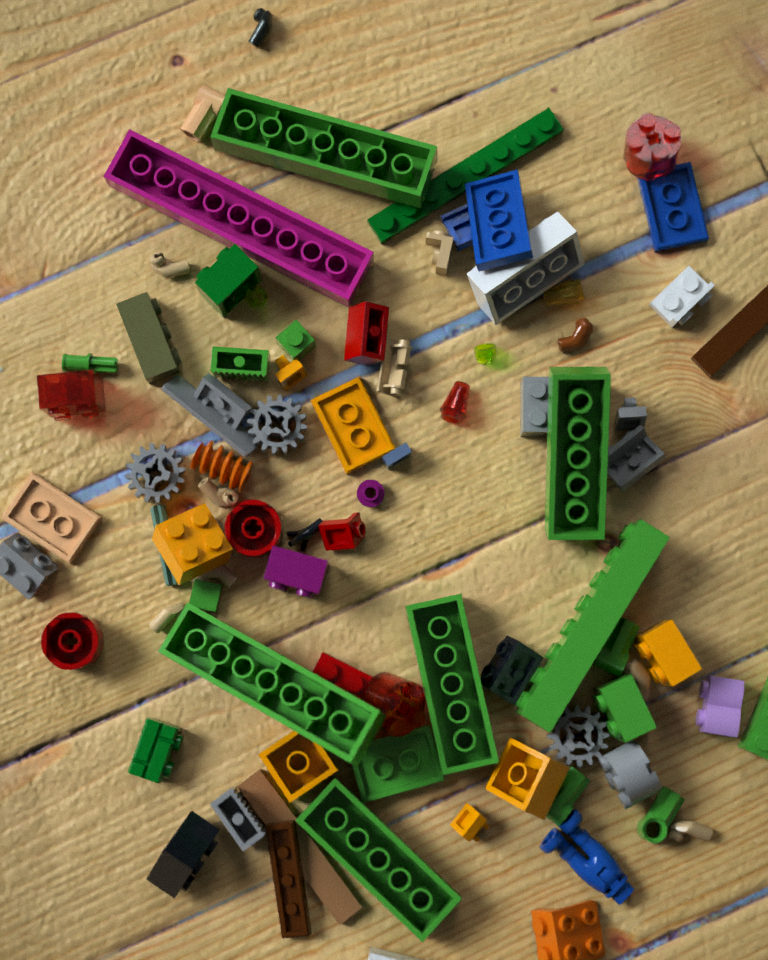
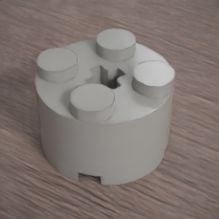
M635 740L627 742L598 758L603 770L606 772L604 776L612 790L617 789L619 792L617 794L625 809L640 803L662 790L656 772H652L648 764L650 761Z

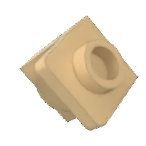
M438 230L433 231V233L427 232L426 245L440 247V249H434L432 264L436 265V274L446 276L454 237H449L448 233Z

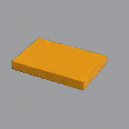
M360 376L310 400L346 474L358 470L396 449Z

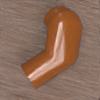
M580 318L576 321V329L572 336L558 339L560 352L581 348L586 345L593 332V326L587 318Z

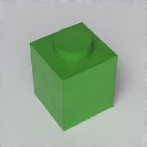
M297 320L275 337L277 344L292 361L296 358L300 361L316 347L313 337Z

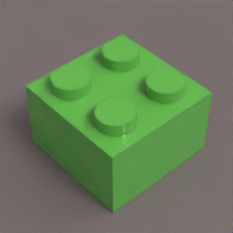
M622 674L593 688L595 693L592 696L593 702L597 710L605 714L607 721H605L607 725L605 727L611 738L614 737L619 741L628 742L657 728L632 675Z

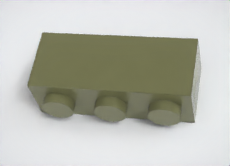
M148 292L117 303L116 305L146 381L152 384L180 373L178 364H181L182 361L177 349H171L168 339H171L172 336L167 324H161L158 317L162 310L157 298L151 299Z

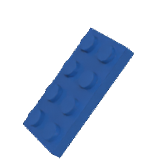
M518 169L466 183V197L475 262L478 271L533 258Z

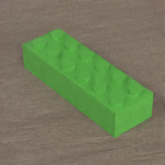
M549 367L545 532L548 540H605L611 373L607 367Z
M461 594L405 606L442 774L446 775L499 763Z
M336 776L296 818V822L421 942L431 934L462 899L460 894Z

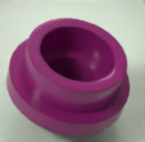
M366 480L359 485L357 498L366 507H376L384 499V488L376 480ZM369 488L376 491L375 497L368 498L365 495L366 490Z

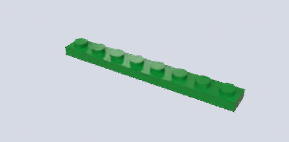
M547 108L430 181L421 209L395 202L367 219V223L382 245L466 193V183L494 176L563 133L564 129L551 109Z

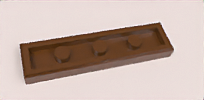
M768 285L690 358L709 378L768 323Z
M295 820L267 823L265 827L282 938L310 936L312 930Z

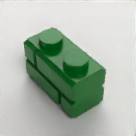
M152 717L146 718L127 773L159 784L163 782L164 778L169 779L174 767V763L170 762L173 751L178 752L183 742L184 736L180 735L182 728Z

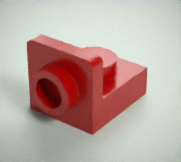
M359 512L353 513L348 519L327 520L319 524L326 551L355 549L365 538L366 527L361 520Z

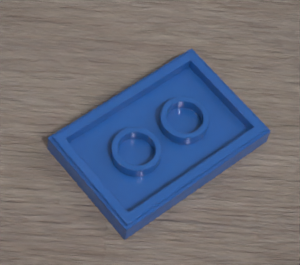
M691 162L637 173L654 252L698 244L709 240Z

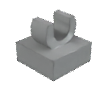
M635 397L624 398V405H622V408H618L615 418L616 431L632 430L640 425L644 427L647 418L646 406L636 407Z

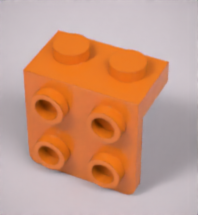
M594 900L583 901L559 909L537 908L531 910L532 928L535 932L538 960H598L605 956L598 908Z

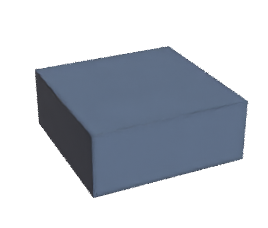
M404 443L384 455L382 461L387 469H390L410 457L412 451L408 444Z

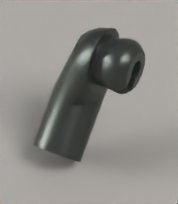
M258 8L253 16L258 25L248 42L258 48L262 46L270 31L273 16L269 10L265 11L263 8Z

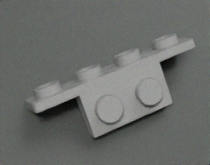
M210 373L202 378L197 389L180 375L174 376L163 385L162 390L242 456L248 457L259 447V445H253L255 436H249L248 431L241 426L252 407Z

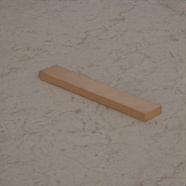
M261 769L237 786L265 825L271 822L295 820L303 876L339 925L363 907L309 833L296 822L297 817Z

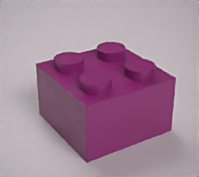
M272 546L263 579L269 582L270 588L287 592L289 587L296 589L298 596L314 599L315 595L321 596L330 564L328 560Z

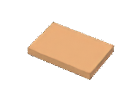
M32 472L1 519L69 564H72L102 517Z

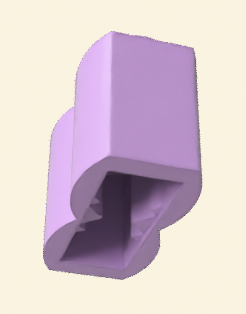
M706 676V680L701 681L699 697L703 698L702 709H698L696 713V725L699 726V732L738 737L744 681L716 676Z

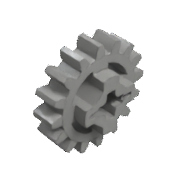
M278 395L277 401H273L271 396H267L266 404L260 400L257 402L259 410H250V414L254 419H247V425L254 428L248 430V435L256 436L253 440V445L256 446L261 443V451L263 453L270 448L272 449L273 456H276L277 450L280 449L286 455L287 447L290 446L294 450L297 449L296 440L303 442L304 436L300 432L307 431V425L301 424V422L306 420V414H298L301 411V406L299 404L292 407V398L283 402L282 395ZM273 409H283L284 411H273ZM261 417H263L266 424L264 427H262V430L259 431V420ZM295 420L296 428L292 435L288 425ZM272 421H275L277 424L282 422V430H279L277 427L272 429ZM280 439L282 442H271L269 440Z
M150 443V450L148 451L142 446L139 447L141 452L139 456L131 454L132 459L135 460L134 463H126V467L131 470V473L126 474L125 478L132 480L128 488L130 490L138 489L135 496L140 498L145 495L146 503H150L152 498H155L156 503L161 504L162 497L164 496L171 501L170 493L174 491L179 494L181 491L177 488L178 483L185 484L186 482L180 477V474L186 473V469L178 466L183 462V459L181 457L174 459L176 451L171 449L167 453V446L165 444H162L159 450L154 443ZM153 456L152 461L142 464L144 460ZM166 458L171 462L174 473H171L165 467ZM158 467V470L162 473L161 477L156 476L153 480V477L150 475V472L156 471ZM138 474L146 480L145 489L138 480ZM165 483H169V484H170V485H169L168 487H166L165 489H163V490H161V491H158L159 487L162 486L163 484H165Z
M574 705L573 712L566 707L563 711L564 715L560 716L553 727V733L547 734V738L554 740V743L549 748L551 750L558 749L555 756L557 759L566 756L565 764L570 765L573 760H575L577 767L582 766V760L591 765L593 764L592 756L602 757L598 751L600 747H608V745L602 742L603 738L609 737L608 733L602 732V728L607 723L597 721L601 715L598 712L591 716V708L588 706L584 708L583 712L580 711L579 705ZM577 716L586 718L580 724H573L569 720ZM569 727L577 731L583 730L581 736L587 745L577 740L573 742L572 740L575 736ZM561 728L565 731V740L562 742V745L559 738ZM594 728L596 731L595 743L591 741V731ZM575 748H583L587 751L580 755L570 754Z

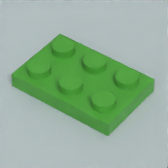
M429 725L373 740L359 766L352 765L363 803L444 781Z

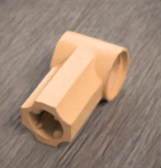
M204 84L195 96L194 107L180 128L181 132L196 142H202L213 122L218 117L225 95Z

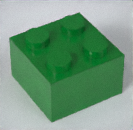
M236 244L231 248H224L217 255V261L210 268L208 266L204 267L196 276L197 280L195 281L200 295L223 318L262 281L258 266Z

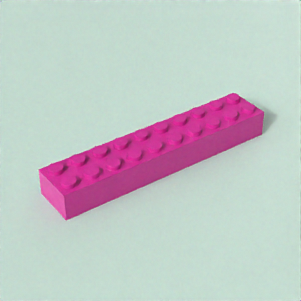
M130 129L103 176L109 187L230 248L236 244L249 258L348 308L374 261L373 251Z

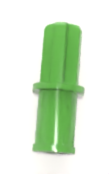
M88 353L87 356L63 354L62 370L63 372H86L87 375L92 373L115 374L118 371V359L113 357L93 356L92 353Z

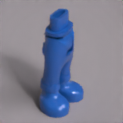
M574 809L558 827L568 834L577 846L581 847L589 856V859H586L571 843H568L556 828H553L545 836L540 844V848L546 854L553 851L559 852V856L569 864L584 882L593 889L603 893L606 898L611 897L620 905L630 896L635 888L627 881L628 876L623 873L618 862L610 852L591 837L586 829L581 828L580 823L583 816L577 809Z

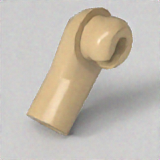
M208 477L198 484L199 489L215 505L233 506L239 500V495L235 490L216 487Z
M675 821L669 826L671 829L668 832V837L678 842L683 840L684 833L704 841H709L712 837V828L695 821Z

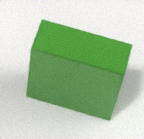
M195 579L189 603L199 609L217 612L223 585Z

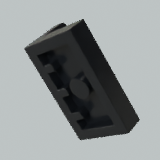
M506 636L498 644L496 653L490 663L482 670L481 684L507 702L515 705L544 657L520 641Z

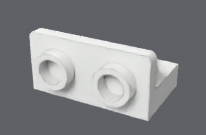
M688 266L649 306L671 328L677 322L683 325L694 314L691 309L697 303L702 307L713 296L710 291L715 284L712 281L707 284Z

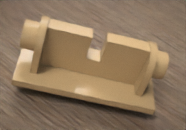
M386 338L385 360L381 362L377 392L397 398L401 396L402 391H405L407 371L402 370L403 366H408L410 351L412 350L410 341L400 339L398 342Z

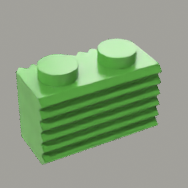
M213 346L211 372L216 379L220 377L221 379L226 378L228 380L231 378L234 380L236 378L238 381L240 379L243 381L247 379L249 382L253 379L254 382L264 380L265 383L269 380L270 353L268 350Z

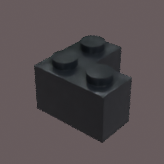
M191 811L163 849L146 880L174 899L181 889L186 892L205 863L200 859L203 855L209 857L217 846L218 842L214 839L220 829Z

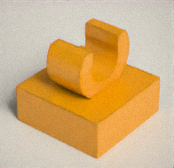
M284 355L275 360L280 370L275 376L285 391L307 376L303 365L297 358L289 363Z
M468 803L465 804L450 824L468 842L471 840L478 842L480 838L476 834L480 828L484 827L486 830L489 828V825L486 823L487 819Z

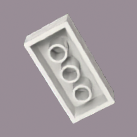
M556 212L549 218H545L540 224L529 231L533 258L480 272L477 266H475L467 273L478 306L495 325L585 265L577 231L559 212Z

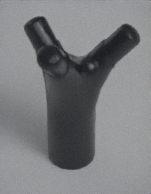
M319 518L306 528L298 531H287V536L295 537L288 542V545L293 546L302 542L301 551H306L309 540L320 532L319 524L322 520Z

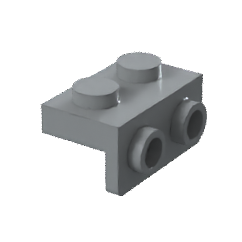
M640 425L636 429L629 430L622 440L614 446L608 447L607 477L624 492L665 460V453L646 435L645 428Z
M15 533L0 544V575L27 599H32L36 596L47 578L57 571L58 566L47 555L32 545L26 537L20 533Z

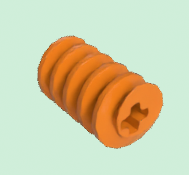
M211 440L206 446L202 442L193 456L190 468L195 470L200 466L199 471L203 475L210 471L209 478L215 480L220 475V484L224 485L230 480L229 488L234 490L239 486L240 493L251 475L253 461L248 462L244 466L242 465L243 456L234 461V451L231 450L224 456V446L221 445L215 451L213 450L214 441Z

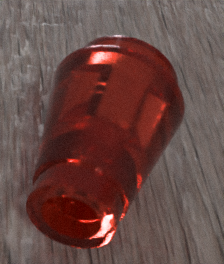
M460 381L454 383L440 408L442 412L440 417L444 421L452 424H461L462 420L466 418L470 390L468 384Z

